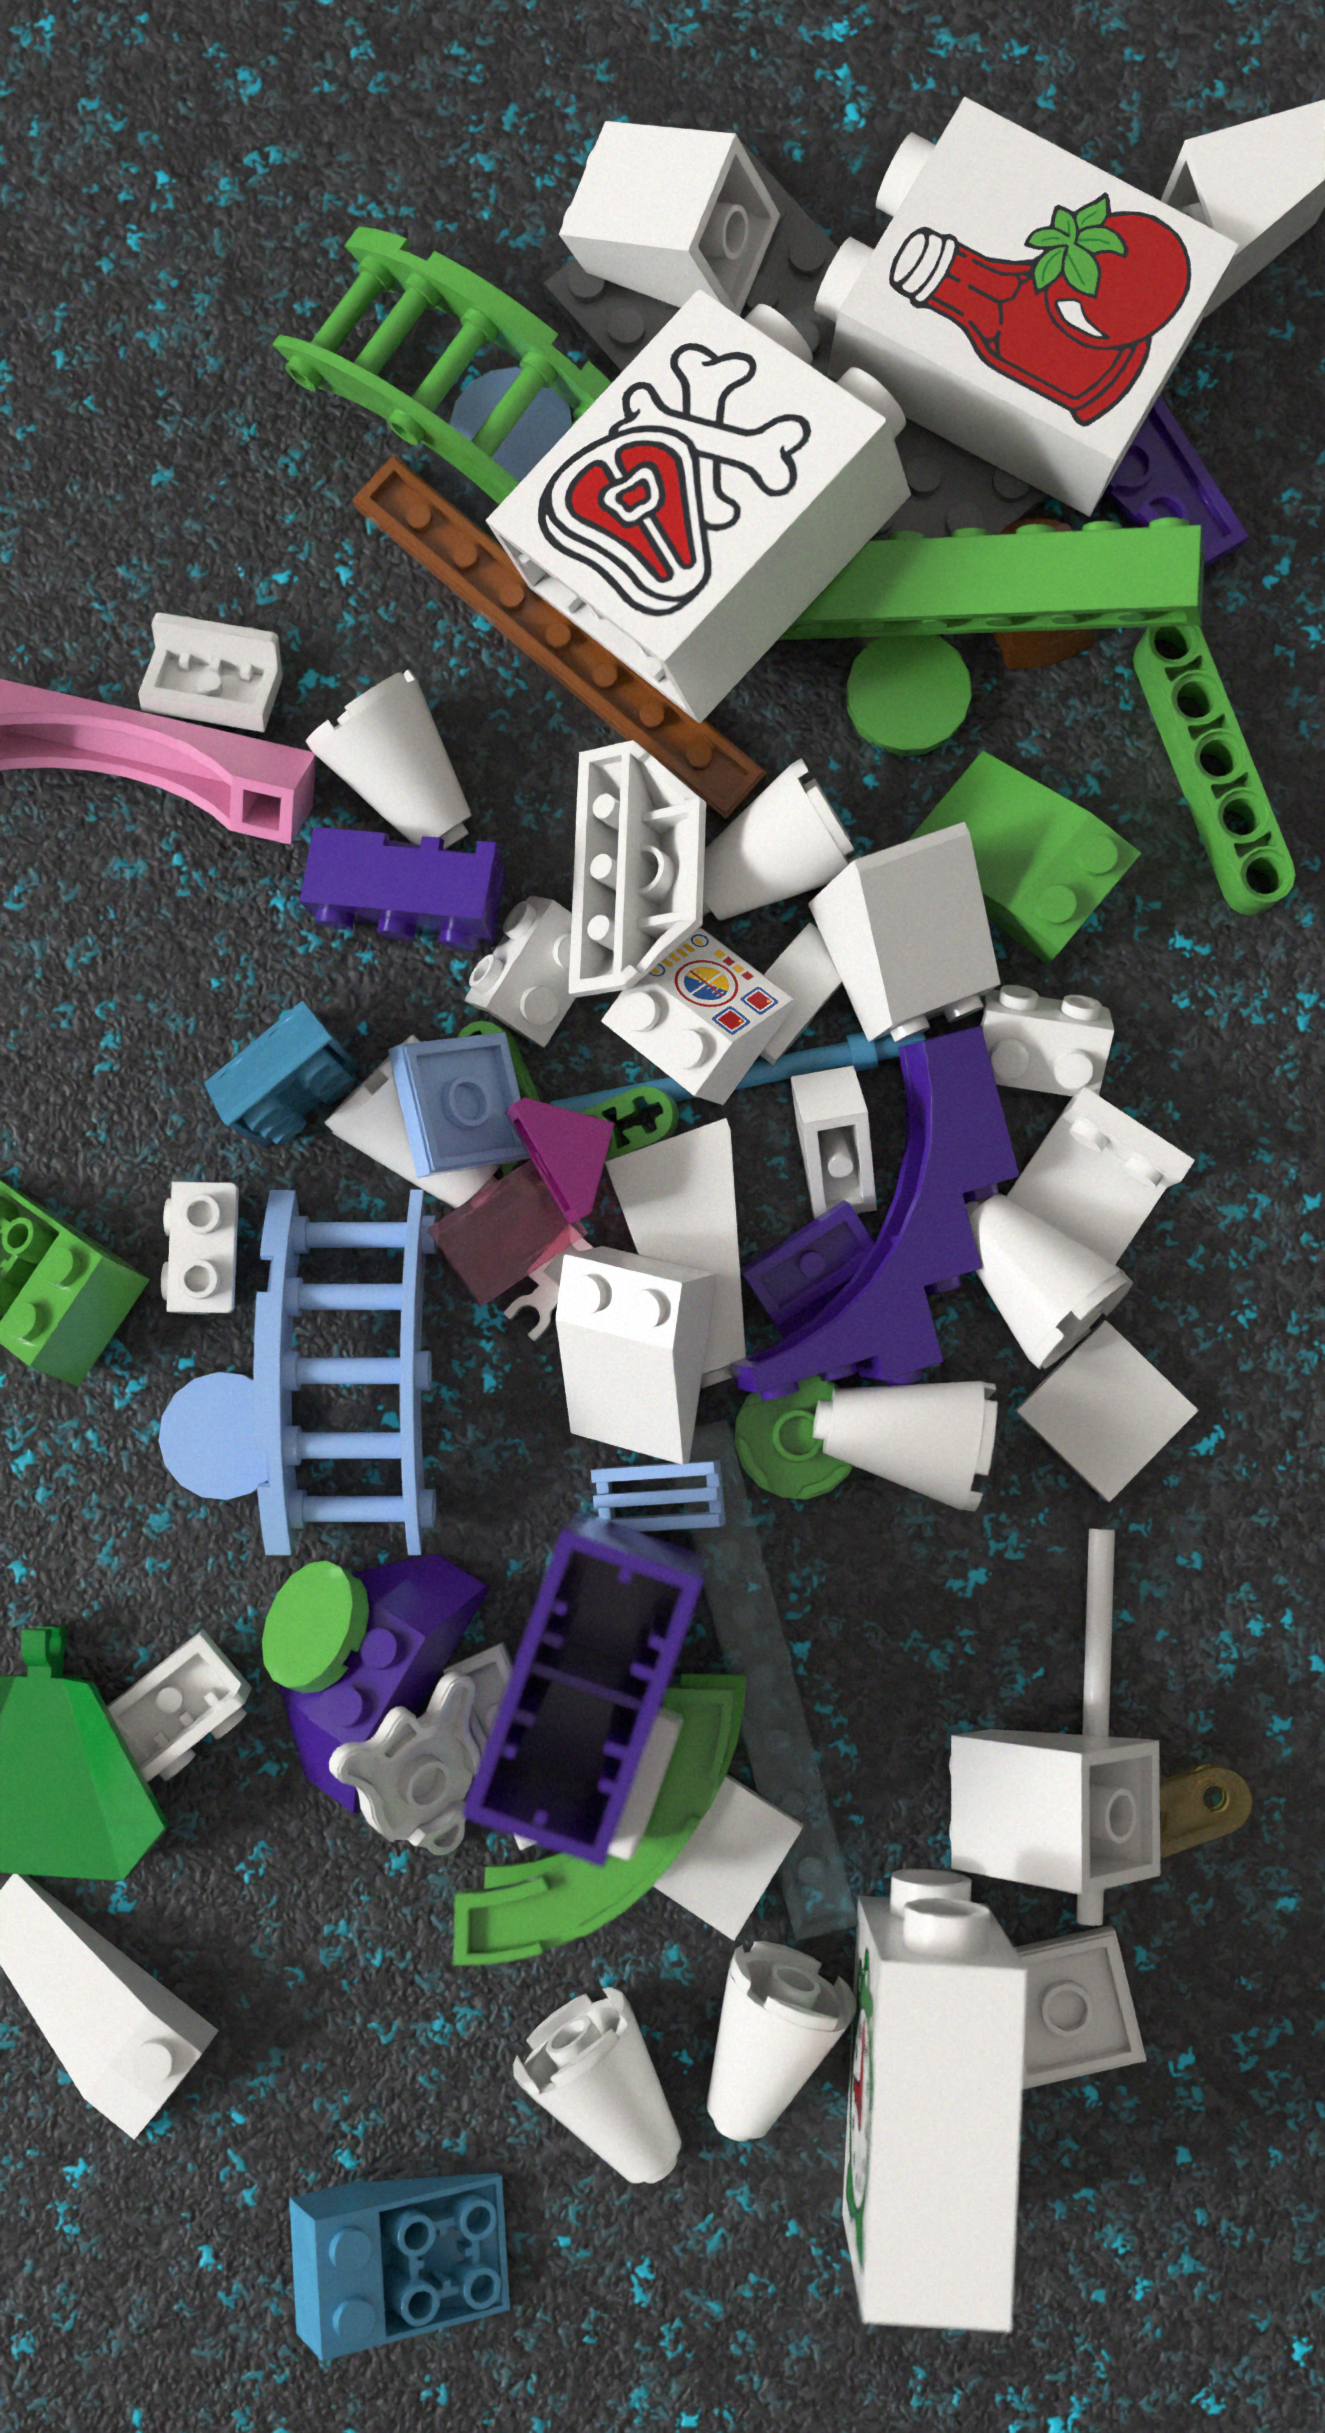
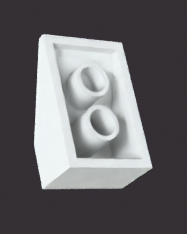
M604 1246L564 1255L556 1324L570 1431L572 1434L681 1465L689 1463L717 1277L716 1273Z

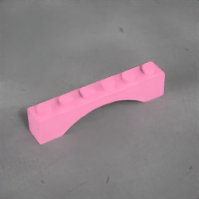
M0 679V771L20 768H64L90 770L131 778L158 786L189 800L213 815L230 831L289 845L292 844L313 808L316 755L313 752Z

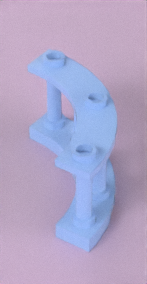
M270 1190L260 1257L261 1260H271L267 1292H257L253 1367L255 1450H265L268 1483H259L257 1486L265 1555H292L296 1529H305L307 1522H405L408 1555H421L424 1528H435L436 1492L435 1489H425L421 1426V1391L431 1390L432 1356L431 1351H421L426 1254L437 1253L438 1223L437 1216H426L423 1190L410 1191L407 1222H310L309 1216H299L296 1190ZM310 1248H405L403 1283L303 1284V1279L297 1277L300 1254H309ZM303 1310H401L400 1358H301L299 1351H292L293 1318L301 1317ZM301 1384H400V1432H302L301 1426H292V1391H299ZM301 1459H401L403 1496H307L306 1489H297L295 1465H300Z

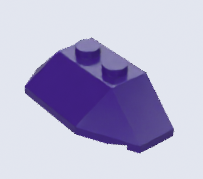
M439 1554L351 1573L354 1577L359 1578L366 1588L369 1618L366 1635L361 1642L359 1651L350 1650L347 1659L342 1664L349 1668L337 1682L321 1692L303 1694L286 1688L281 1684L279 1685L305 1778L352 1813H359L361 1811L358 1791L356 1787L339 1781L330 1772L329 1761L332 1754L345 1743L370 1740L377 1733L386 1715L395 1707H405L415 1716L417 1715L491 1588Z

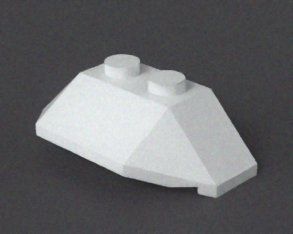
M634 740L579 753L568 994L575 998L631 989L701 927L703 923L706 802Z

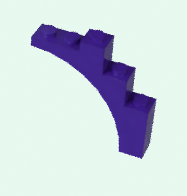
M981 1026L954 1031L898 1047L906 1092L905 1149L896 1193L875 1245L867 1254L850 1282L816 1317L777 1344L730 1364L737 1389L760 1393L762 1400H770L799 1391L798 1380L819 1374L821 1381H830L853 1375L858 1371L861 1377L884 1380L886 1386L906 1385L923 1378L922 1368L943 1362L926 1294H935L957 1288L962 1285L959 1275L982 1269L965 1203L992 1197L999 1193L997 1183L1019 1177Z

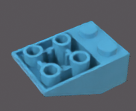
M302 1000L204 1084L222 1121L231 1129L266 1148L272 1142L277 1146H281L295 1137L307 1123L303 1116L319 1102L323 1101L325 1105H330L347 1093L355 1083L351 1075L361 1067L313 1010Z
M499 2173L355 2182L289 2197L296 2333L321 2361L510 2310L502 2175Z

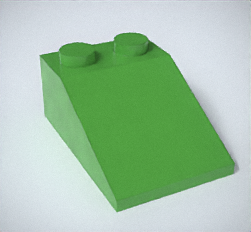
M985 751L980 753L907 840L910 841L965 822L971 836L987 917L1047 966L1141 854V852L1091 812Z

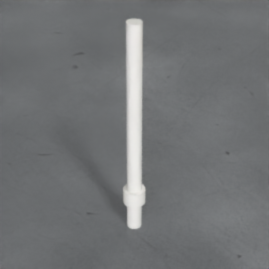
M1089 1529L1082 1735L1109 1737L1115 1530ZM1104 1889L1082 1895L1077 1894V1923L1091 1926L1103 1925Z

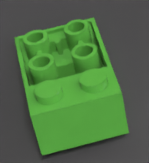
M0 1179V1344L29 1367L79 1387L150 1279L112 1251Z

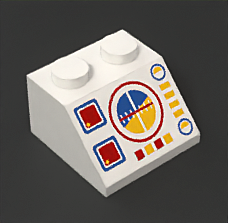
M698 928L631 989L622 990L601 1021L692 1095L724 1105L798 1001L707 931Z

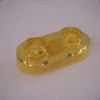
M1217 1764L1203 1765L1159 1781L1160 1810L1163 1815L1160 1824V1857H1166L1230 1834L1242 1827L1247 1821L1252 1808L1251 1792L1246 1782L1229 1768ZM1213 1786L1221 1787L1223 1798L1220 1804L1212 1808L1205 1807L1203 1802L1205 1791Z

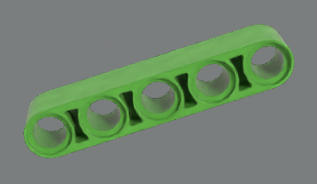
M1198 625L1148 627L1135 648L1133 662L1136 674L1225 900L1239 914L1248 916L1260 915L1284 898L1293 887L1296 876L1293 861L1200 627ZM1154 641H1170L1178 648L1181 658L1175 660L1164 658L1156 650ZM1189 697L1197 701L1202 708L1203 717L1193 718L1185 715L1178 707L1177 698ZM1211 754L1218 757L1224 764L1225 776L1218 777L1206 772L1201 765L1200 755ZM1232 811L1240 814L1247 822V835L1234 834L1228 830L1224 824L1223 813ZM1247 869L1260 870L1266 874L1270 881V894L1257 893L1251 889L1247 883Z

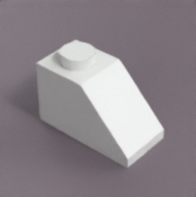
M854 1066L792 1076L791 1085L796 1127L814 1219L843 1200L850 1203L856 1214L877 1210L868 1111Z

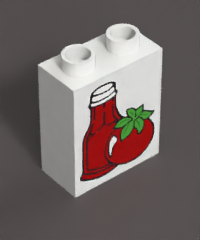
M964 97L936 145L911 132L896 152L883 179L876 200V208L889 214L893 219L876 248L872 249L849 237L842 244L827 270L814 305L815 312L836 323L827 375L839 380L850 368L863 370L886 388L899 404L906 418L1090 517L1208 311L1240 243Z

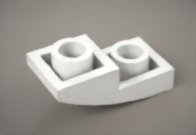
M811 922L764 974L765 977L798 1001L760 1053L772 1065L781 1058L805 1031L816 1013L843 984L820 930Z

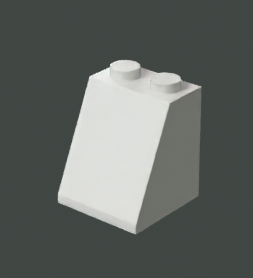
M1325 100L1184 141L1161 202L1240 243L1204 317L1213 312L1318 220L1325 207Z
M605 121L595 148L589 154L586 170L572 204L565 213L559 235L586 273L682 308L700 289L740 317L781 214L736 134Z
M965 822L853 860L808 903L868 1042L889 1034L892 1035L895 1043L905 1041L928 1030L930 1025L927 1020L945 1014L948 1023L965 1018L981 1010L984 1006L980 998L1001 984L971 836Z
M997 1729L951 1735V1756L949 1761L951 1774V1823L949 1828L951 1869L1081 1895L1160 1876L1158 1740Z

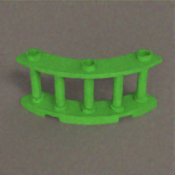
M358 226L344 246L360 263L357 267L360 274L310 343L297 338L278 335L272 345L288 360L285 369L300 385L313 392L320 389L337 394L387 419L388 425L399 437L415 446L420 442L428 446L466 475L500 505L520 483L494 461L492 456L541 388L551 387L574 409L573 417L575 421L572 424L573 426L612 383L589 361L580 370L551 345L559 335L524 306L469 269L436 251L426 261L407 252L411 246L407 238L375 228ZM379 292H392L403 295L354 363L335 354ZM437 308L461 321L463 327L414 395L410 397L377 375L425 309L433 310ZM494 342L520 362L522 371L472 441H470L433 412L483 344L491 345Z
M682 1673L680 1686H666L663 1708L681 1714L683 1723L641 1845L633 1858L630 1857L629 1860H625L608 1853L604 1867H600L564 1853H557L534 1861L487 1865L485 1867V1888L460 1889L455 1894L453 1965H489L525 1959L541 1954L547 1949L562 1945L579 1936L583 1937L592 1933L624 1912L645 1894L676 1860L711 1807L726 1777L739 1738L745 1707L747 1675Z

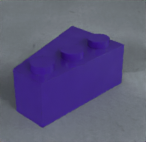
M313 827L300 902L310 915L316 916L315 923L338 930H352L354 922L378 926V934L405 941L414 940L416 932L440 936L439 943L441 945L464 951L477 950L478 943L494 945L506 879V870L496 842L477 841L475 853H464L443 849L444 840L439 837L422 836L420 845L389 840L390 836L386 833Z

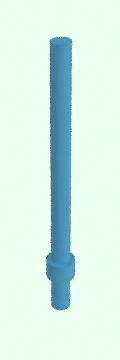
M859 1032L846 1035V1042L783 1054L774 1065L765 1058L755 1060L734 1090L791 1079L792 1076L847 1066H854L855 1072L877 1068L878 1061L900 1057L898 1047L925 1040V1035L923 1032L905 1041L895 1043L892 1035L889 1034L868 1042L865 1033ZM668 1077L550 1101L553 1106L579 1113L628 1090L641 1086L662 1089L671 1095L675 1102L697 1097L692 1095L673 1078ZM645 1098L639 1102L641 1109L655 1106L648 1104ZM616 1110L610 1112L609 1115L616 1114Z

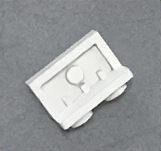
M160 612L156 613L152 622L155 650L138 693L141 711L265 732L283 678L278 635L274 632Z
M529 896L526 901L517 904L504 922L503 932L505 935L493 954L485 956L472 972L469 981L472 988L468 992L465 1001L475 1008L487 1011L533 1044L545 1048L575 1000V997L568 994L572 913L552 899Z
M1006 985L1001 987V990L992 989L983 996L982 1004L984 1007L981 1027L996 1085L1066 1096H1074L1086 1087L1099 1096L1114 1034V1027L1108 1008L1102 1007L1099 1001L1087 996L1068 995L1064 997V1000L1039 997L1036 991L1018 985Z
M172 1182L171 1198H167L165 1202L163 1216L165 1234L170 1236L169 1262H164L161 1272V1293L163 1299L167 1300V1312L209 1315V1313H231L234 1310L239 1188L235 1184Z
M202 1629L110 1703L107 1708L145 1780L148 1782L159 1774L166 1781L177 1774L195 1757L196 1754L190 1747L209 1732L215 1739H219L245 1717L247 1712L242 1708V1705L246 1702L252 1687L205 1630Z

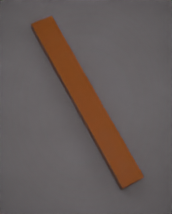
M394 454L352 499L355 508L621 736L627 741L634 740L701 797L706 802V808L724 824L731 819L766 779L767 772L705 719L699 724L530 589L502 546Z

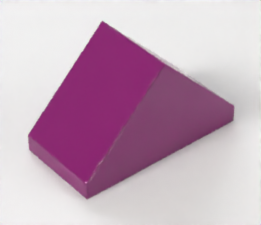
M529 1098L517 1101L504 1113L567 1222L571 1224L590 1214L614 1123Z

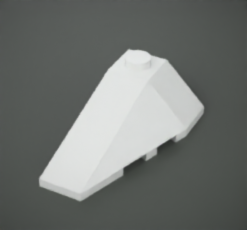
M13 1874L0 1890L1 1967L83 2098L135 2140L195 2064L218 2030L29 1876Z

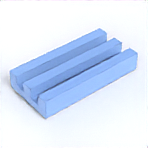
M720 1459L689 1461L685 1465L660 1463L602 1467L591 1470L592 1483H596L597 1494L593 1496L594 1509L598 1508L599 1517L639 1532L721 1527L726 1524ZM706 1475L707 1487L613 1493L612 1486L613 1481ZM709 1501L710 1512L615 1517L614 1507Z

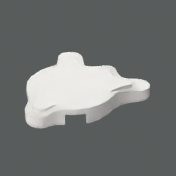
M461 1671L448 1672L440 1679L424 1715L416 1718L405 1707H395L386 1715L377 1733L370 1740L343 1744L335 1750L329 1761L330 1772L339 1781L356 1787L359 1794L360 1808L367 1822L390 1842H394V1839L408 1840L414 1846L426 1847L434 1855L449 1854L463 1840L466 1820L465 1817L461 1816L465 1806L463 1800L481 1761L479 1745L470 1732L468 1722L476 1693V1686L474 1681Z

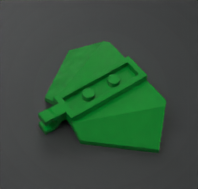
M41 1625L37 1626V1628L22 1629L21 1655L24 1663L28 1666V1673L0 1675V1873L124 1881L139 1867L170 1825L94 1682L83 1680L81 1676L63 1675L67 1626Z

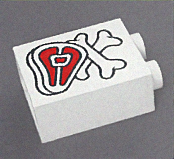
M700 289L697 290L486 519L491 530L530 589L699 724L911 496L894 442V438L906 426V418L899 404L882 384L858 368H850L837 383H834L810 366L813 356L806 341L797 329L775 309L765 304H758L743 320Z

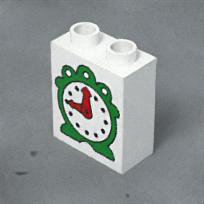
M932 1869L898 1870L891 1874L890 1898L858 1896L854 1995L857 2002L856 2013L852 2020L843 2216L864 2322L1012 2331L1027 1970L988 1904L970 1902L971 1879L948 1871Z

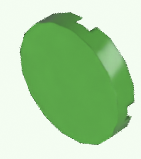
M938 635L881 636L870 641L854 660L846 686L848 714L858 733L869 743L873 742L878 747L885 748V752L898 756L924 755L946 744L963 723L972 697L970 674L959 652Z
M817 1375L798 1380L800 1390L784 1397L762 1400L760 1393L751 1392L746 1397L736 1417L734 1444L743 1469L759 1487L783 1498L807 1500L830 1492L849 1476L853 1465L823 1453L824 1440L812 1437L818 1400L830 1401L833 1389L839 1388L838 1385L830 1381H821L820 1376Z
M329 1561L309 1563L291 1575L277 1593L266 1617L262 1638L264 1665L272 1680L286 1688L305 1694L321 1692L344 1675L349 1667L342 1664L347 1659L350 1650L359 1651L361 1642L366 1635L369 1618L366 1588L359 1578L351 1574L352 1571Z

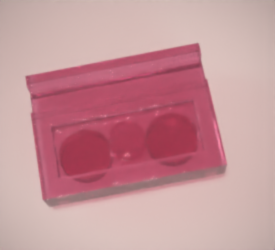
M532 1159L426 1230L430 1237L438 1244L444 1253L443 1256L479 1308L588 1234L580 1220L571 1224L568 1223Z

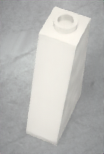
M724 1118L605 1162L638 1255L717 1274L701 1389L734 1377L730 1364L746 1357L731 1131L727 1119Z

